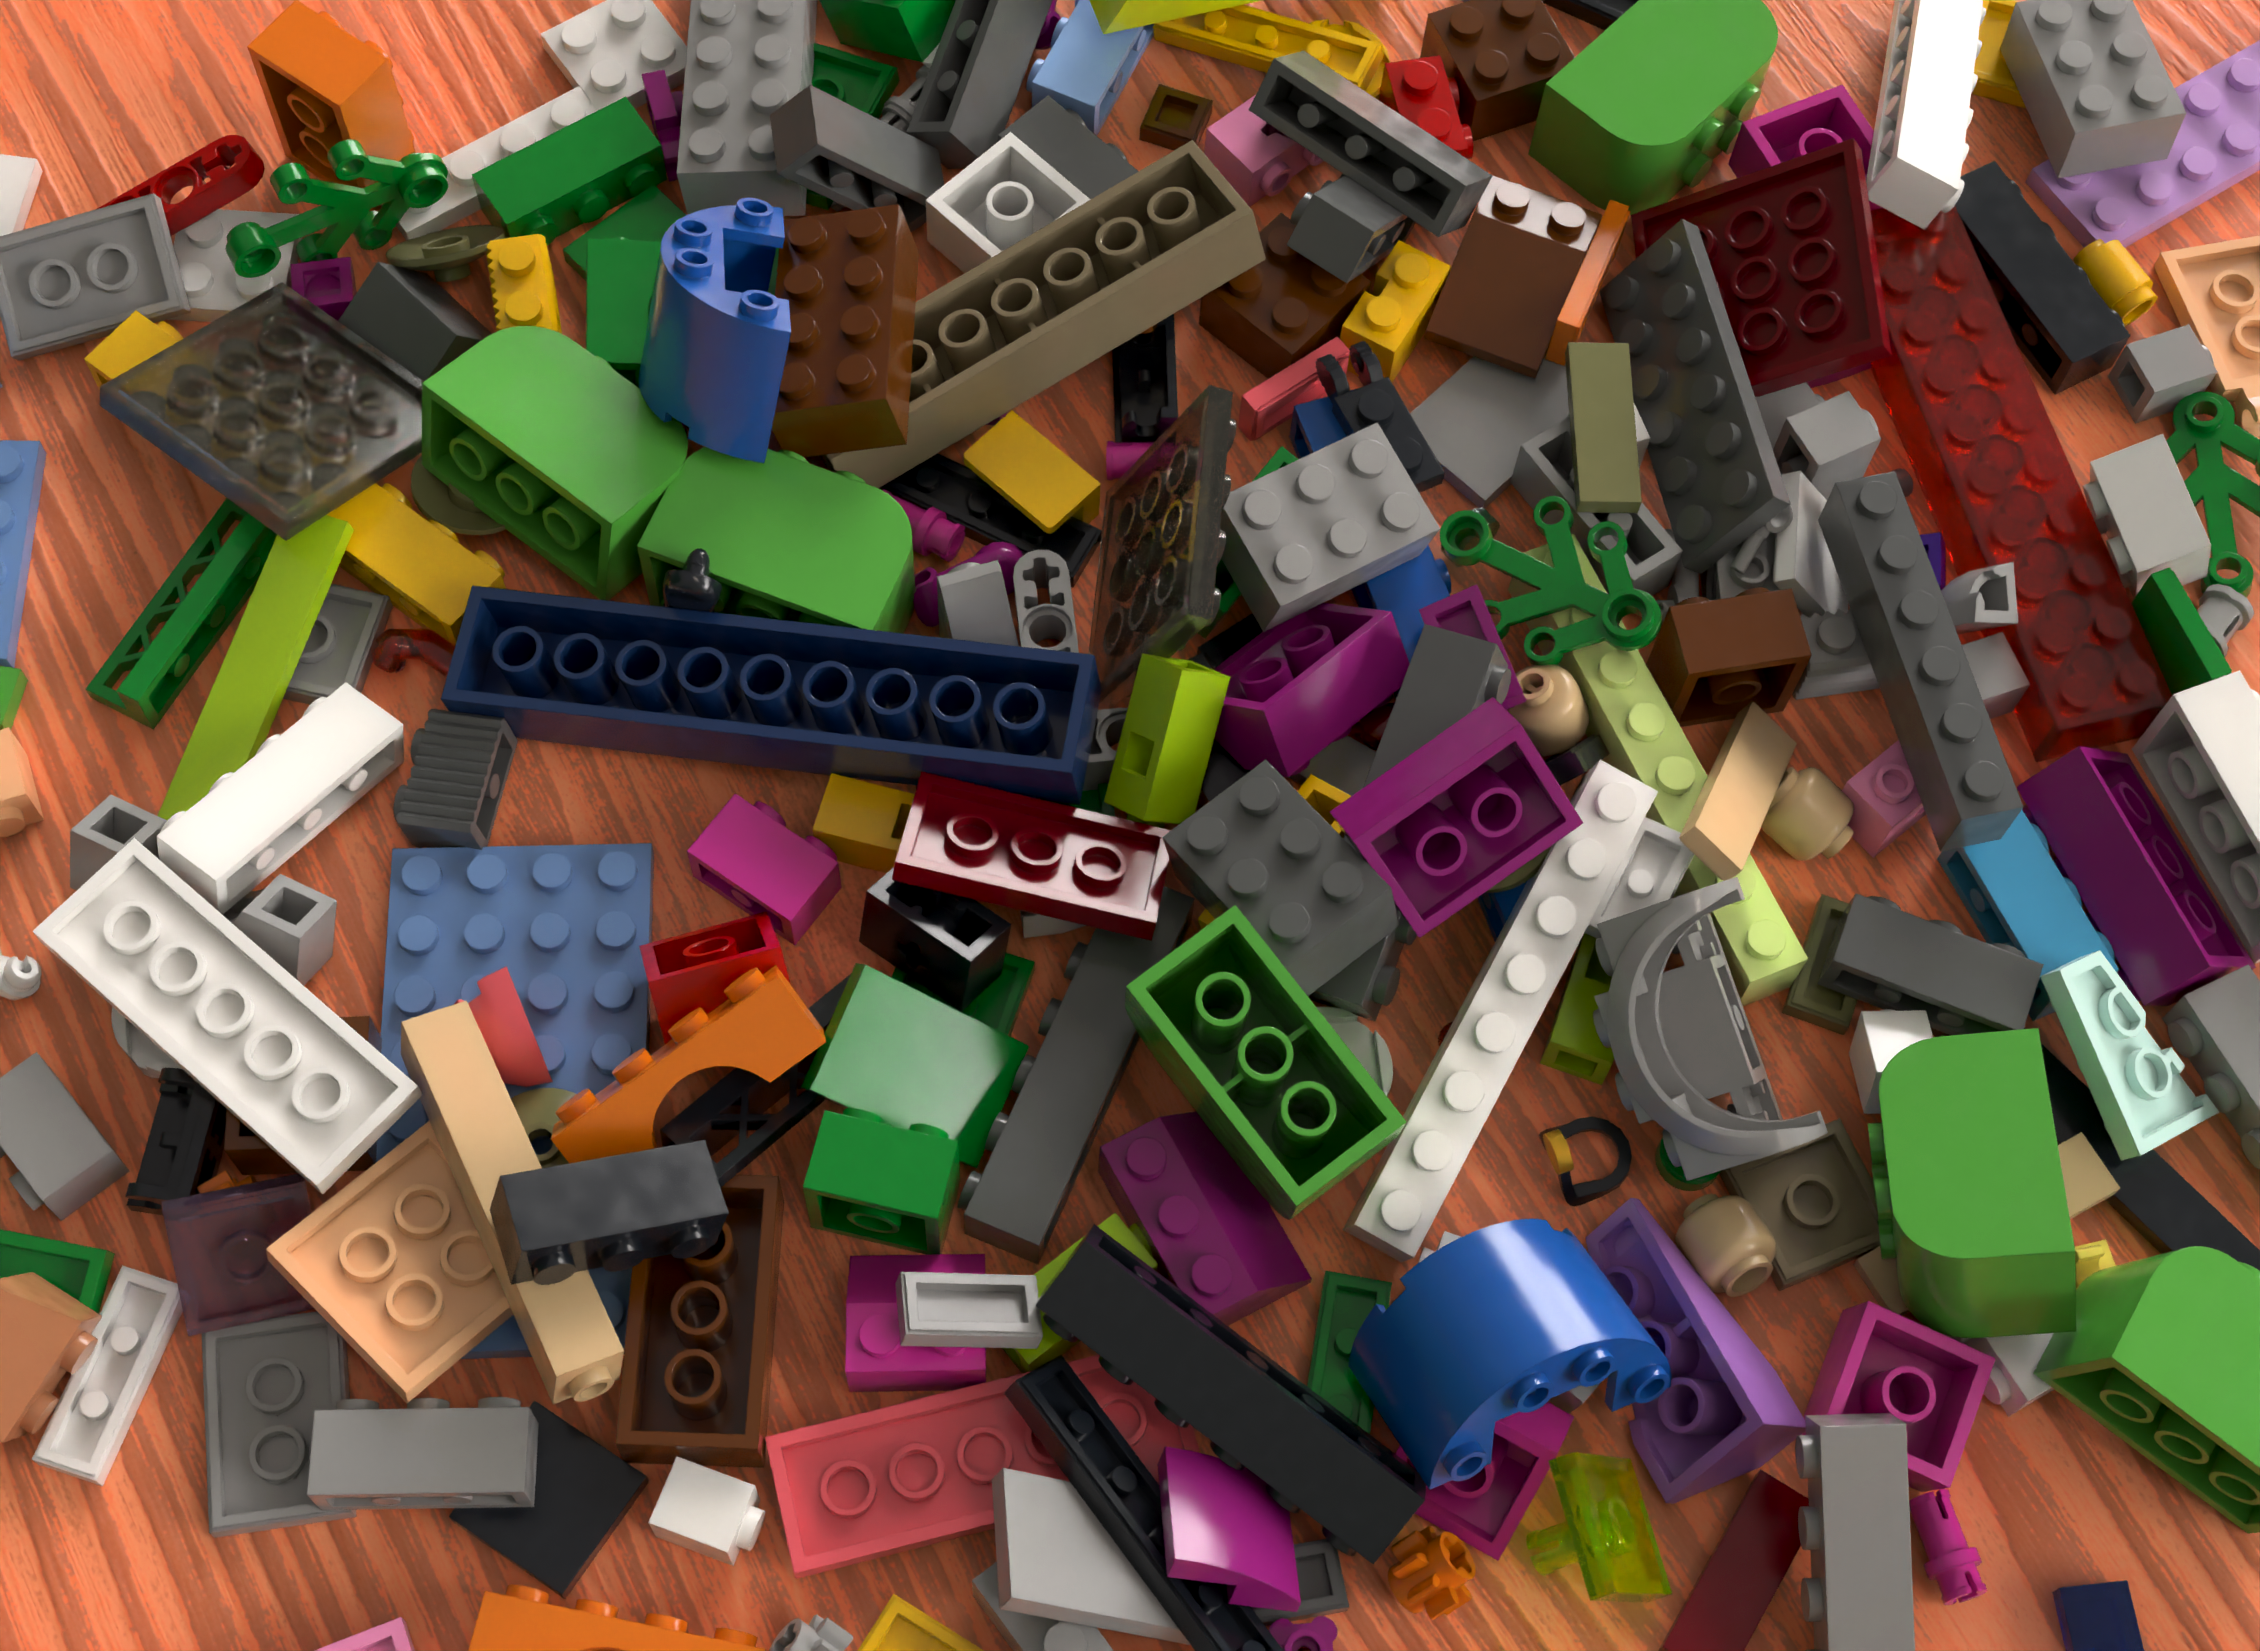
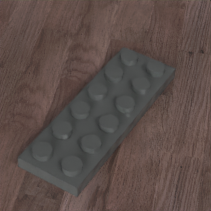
M1681 219L1604 286L1599 293L1614 342L1629 343L1633 401L1650 436L1647 446L1675 541L1683 550L1680 556L1683 567L1701 574L1791 505L1699 228Z

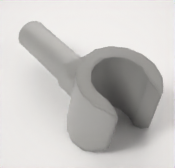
M1790 505L1745 540L1730 566L1731 569L1744 574L1769 533L1781 532L1791 524L1793 512Z

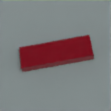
M1760 1470L1755 1475L1658 1651L1745 1650L1801 1546L1798 1530V1512L1800 1507L1809 1506V1499L1763 1470Z

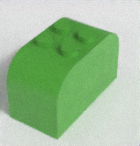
M1638 0L1546 83L1528 155L1597 207L1606 210L1611 199L1629 206L1630 215L1668 202L1685 185H1688L1690 188L1695 187L1706 176L1716 156L1722 151L1726 154H1730L1733 151L1742 122L1750 120L1755 105L1760 98L1761 88L1778 40V29L1771 11L1761 0Z
M517 326L494 332L422 383L421 464L426 470L449 486L450 483L459 492L474 501V506L497 523L505 525L506 530L600 600L609 601L643 573L637 545L667 487L678 476L687 459L688 440L681 422L672 417V421L663 422L647 405L640 389L613 370L611 365L603 358L594 356L578 343L559 332L536 326Z
M707 447L694 452L685 460L680 473L667 487L637 545L649 603L652 606L663 607L664 605L662 587L665 572L674 569L683 570L689 554L697 548H702L709 555L710 571L708 577L715 579L722 585L720 598L714 608L715 613L904 634L914 612L912 597L915 588L912 529L908 516L901 505L888 493L866 484L863 479L851 472L842 470L836 472L829 471L810 464L804 457L789 450H779L777 452L767 449L765 463L729 456Z
M1236 905L1126 986L1125 1009L1145 1045L1254 1187L1280 1215L1288 1220L1292 1219L1396 1139L1407 1123Z
M2039 1029L1932 1037L1907 1046L1888 1062L1881 1074L1879 1081L1881 1122L1868 1123L1882 1259L1896 1260L1898 1285L1903 1302L1911 1314L1921 1323L1939 1333L1953 1337L1985 1338L2076 1332L2075 1246Z
M2193 1246L2105 1268L2093 1273L2076 1289V1332L2054 1333L2033 1374L2246 1533H2259L2260 1271L2251 1265L2236 1261L2228 1254L2219 1250L2203 1246Z

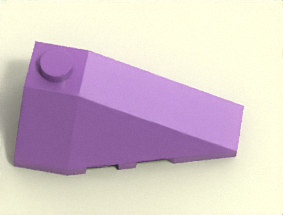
M1630 1198L1585 1237L1589 1255L1666 1356L1671 1367V1387L1667 1388L1659 1397L1650 1402L1642 1404L1632 1403L1635 1419L1628 1421L1633 1444L1666 1503H1677L1760 1468L1794 1441L1797 1435H1801L1806 1431L1805 1419L1775 1369L1639 1199Z

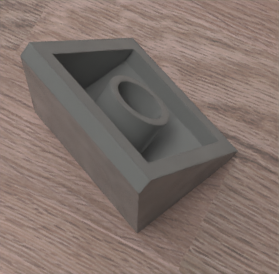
M382 262L376 263L332 329L333 338L347 352L359 360L360 364L410 411L422 405V383L485 337L492 334L427 273L404 269Z

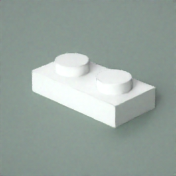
M1647 817L1644 818L1585 931L1586 934L1598 939L1601 935L1597 924L1673 898L1695 855L1680 841V832Z

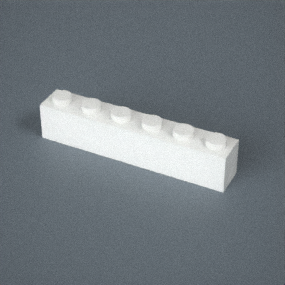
M1983 0L1894 1L1866 184L1869 201L1924 230L1940 211L1947 213L1954 207L1964 188V181L1960 179L1962 164L1969 151V145L1965 143L1966 129L1973 117V109L1969 108L1970 98L1978 80V75L1974 74V66L1982 47V41L1978 40L1979 27L1986 15V8L1982 7Z

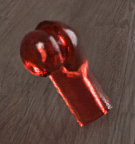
M387 629L376 638L378 646L372 652V661L383 671L389 673L400 672L404 669L407 659L422 660L447 678L455 645L432 629Z

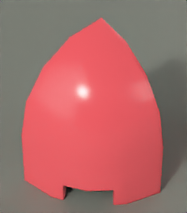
M507 966L480 979L477 984L481 994L468 1004L503 1082L523 1087L553 1082ZM459 999L455 1002V1004L463 1002L464 1000Z

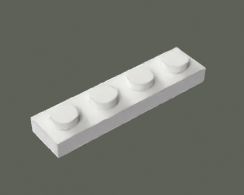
M578 86L443 157L442 160L448 170V189L445 195L428 207H410L396 224V227L403 237L409 240L428 233L441 231L480 210L472 174L598 110Z

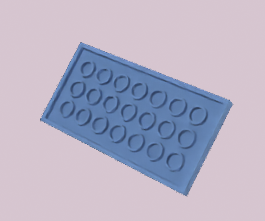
M652 843L483 847L482 850L468 847L392 849L381 1021V1054L411 1079L401 1057V1022L454 1005L459 999L467 1000L469 1003L481 994L477 984L480 979L507 966L553 1081L530 1087L504 1083L510 1098L539 1088H559L576 1094L589 1088L596 1095L617 1080L612 1071L622 1061L642 1048H646L649 1052L651 992L639 946L652 942L654 851ZM420 1098L377 1140L376 1162L429 1121ZM539 1136L531 1142L535 1154L541 1155L547 1153L552 1148L553 1142L548 1136ZM603 1267L590 1269L588 1272L624 1350L632 1267L616 1272L606 1271ZM512 1315L461 1359L532 1356L514 1315Z

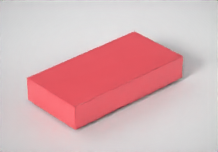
M1337 336L1243 394L1238 422L1239 429L1250 441L1257 440L1292 418L1295 405L1326 397L1327 393L1319 380L1315 367L1317 359L1332 354L1346 374L1350 350Z

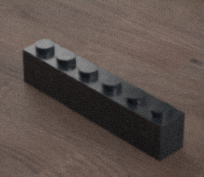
M1095 1224L1045 1287L1035 1306L1045 1313L1043 1320L1053 1332L1069 1342H1076L1079 1339L1100 1355L1099 1363L1108 1374L1123 1384L1132 1385L1135 1382L1156 1398L1154 1401L1155 1406L1168 1420L1183 1428H1187L1189 1424L1211 1440V1449L1224 1463L1239 1471L1246 1467L1267 1483L1266 1490L1279 1505L1292 1513H1299L1303 1510L1323 1526L1322 1533L1326 1539L1344 1554L1355 1556L1358 1552L1374 1564L1425 1501L1426 1484L1415 1468Z

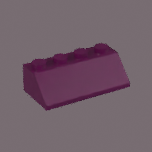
M2078 746L2016 787L2026 803L2023 806V812L2029 822L2037 825L2045 835L2057 856L2053 861L2062 876L2070 879L2076 886L2082 901L2089 911L2086 913V916L2095 931L2101 932L2110 942L2114 955L2121 966L2117 974L2137 1001H2141L2144 1006H2169L2178 1002L2184 995L2248 964L2252 970L2256 968L2128 754Z

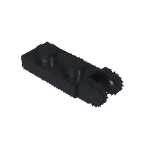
M1361 341L1351 345V348H1349L1352 367L1363 384V387L1350 391L1346 374L1332 354L1318 358L1315 367L1319 380L1333 404L1332 412L1345 435L1349 436L1378 422L1419 493L1442 484L1445 475L1443 468L1389 377L1384 378L1380 362L1368 343L1366 344L1365 341Z

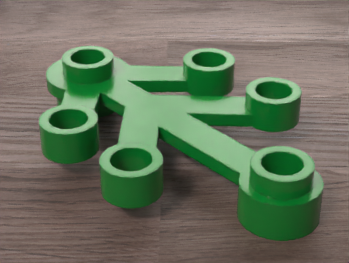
M347 139L336 143L327 154V159L337 178L343 181H350L361 177L378 182L360 188L311 179L303 165L299 163L284 164L278 167L270 177V183L279 200L285 204L306 202L321 206L267 228H263L255 222H244L235 226L227 235L226 254L238 275L245 278H254L270 272L278 265L281 259V252L278 247L304 236L307 237L303 238L296 246V253L301 263L338 258V251L352 233L362 249H378L389 242L392 237L393 228L410 207H428L445 195L448 189V170L441 157L433 153H412L404 156L399 161L366 155L359 141ZM383 204L379 211H370L372 208ZM323 228H326V230L323 233L311 234Z
M2196 392L2184 397L2176 405L2172 418L2175 432L2166 441L2176 464L2195 449L2197 468L2184 483L2195 507L2203 500L2207 534L2211 543L2207 577L2201 579V591L2204 593L2210 585L2221 584L2233 588L2247 598L2252 587L2253 568L2247 559L2237 553L2229 498L2260 517V486L2224 464L2221 446L2255 465V471L2260 477V439L2234 424L2235 412L2226 398L2213 392ZM2207 414L2214 418L2210 421H2199L2194 415ZM2229 569L2236 571L2239 575L2233 579H2225L2219 576L2217 571Z
M1547 496L1536 504L1533 511L1536 526L1539 532L1546 537L1554 568L1493 539L1487 521L1477 512L1470 510L1458 511L1444 521L1440 530V541L1447 556L1454 563L1471 566L1482 562L1537 589V591L1501 602L1485 600L1489 613L1501 616L1500 622L1495 626L1501 640L1508 634L1510 626L1574 607L1593 616L1557 630L1547 626L1532 629L1524 639V651L1532 665H1558L1564 653L1603 641L1608 642L1619 650H1638L1650 644L1658 635L1662 625L1660 607L1649 593L1634 589L1624 557L1628 544L1624 531L1618 524L1611 521L1600 522L1591 528L1587 536V543L1592 557L1597 562L1602 563L1609 592L1607 594L1585 583L1570 532L1574 522L1573 514L1568 502L1562 497ZM1560 510L1564 512L1562 520L1556 524L1550 525L1543 522L1544 516L1549 511ZM1612 535L1618 538L1616 546L1610 550H1600L1596 547L1598 541L1604 536ZM1476 536L1479 538V543L1476 547L1466 551L1459 549V544L1465 537ZM1637 614L1642 620L1636 628L1626 630L1619 626L1624 616ZM1542 640H1551L1555 643L1554 649L1547 655L1539 656L1533 653L1535 645Z

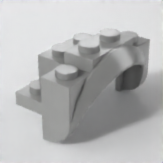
M1737 877L1597 924L1601 935L1600 938L1596 939L1597 955L1605 973L1608 976H1612L1609 991L1594 996L1599 1009L1594 1010L1593 1019L1602 1044L1606 1048L1611 1047L1619 1069V1073L1615 1076L1619 1097L1626 1110L1635 1111L1639 1124L1654 1120L1664 1128L1663 1142L1667 1155L1675 1167L1682 1166L1687 1181L1794 1148L1828 1133L1820 1110L1784 1120L1779 1110L1710 915L1714 910L1745 899ZM1671 952L1673 954L1680 953L1684 965L1663 972ZM1730 1093L1733 1104H1729L1727 1110L1708 1099Z

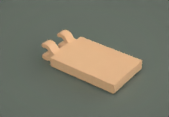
M2260 236L2160 252L2154 269L2181 327L2189 324L2199 342L2205 345L2212 355L2217 373L2209 384L2211 391L2223 396L2229 402H2235L2237 425L2260 439Z

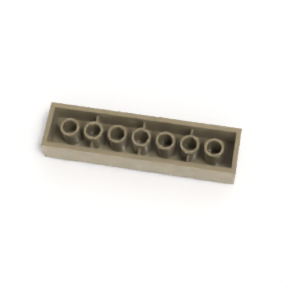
M1191 140L918 300L915 306L907 445L819 455L829 471H848L859 476L866 484L880 488L1264 261L1266 257L1253 210L1197 144Z

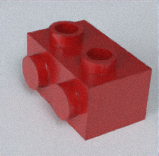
M1441 55L1385 63L1379 101L1465 158L1471 159L1474 150L1472 132L1468 124H1461L1458 115L1460 106L1458 85L1454 77L1447 78Z

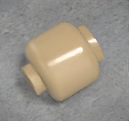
M1556 664L1531 665L1515 673L1527 701L1509 708L1507 711L1520 722L1542 757L1561 754L1575 746L1586 732L1589 724V714L1586 701L1571 673Z
M1790 767L1784 772L1761 828L1798 861L1812 859L1820 853L1829 859L1836 855L1853 836L1854 831L1848 826V823L1854 812V804L1819 769L1809 767L1797 772L1793 767Z
M1707 1194L1693 1201L1683 1213L1685 1220L1678 1228L1675 1243L1713 1293H1726L1731 1297L1741 1296L1758 1288L1768 1279L1773 1270L1771 1263L1777 1251L1774 1236L1748 1200L1737 1195L1718 1198L1716 1194Z

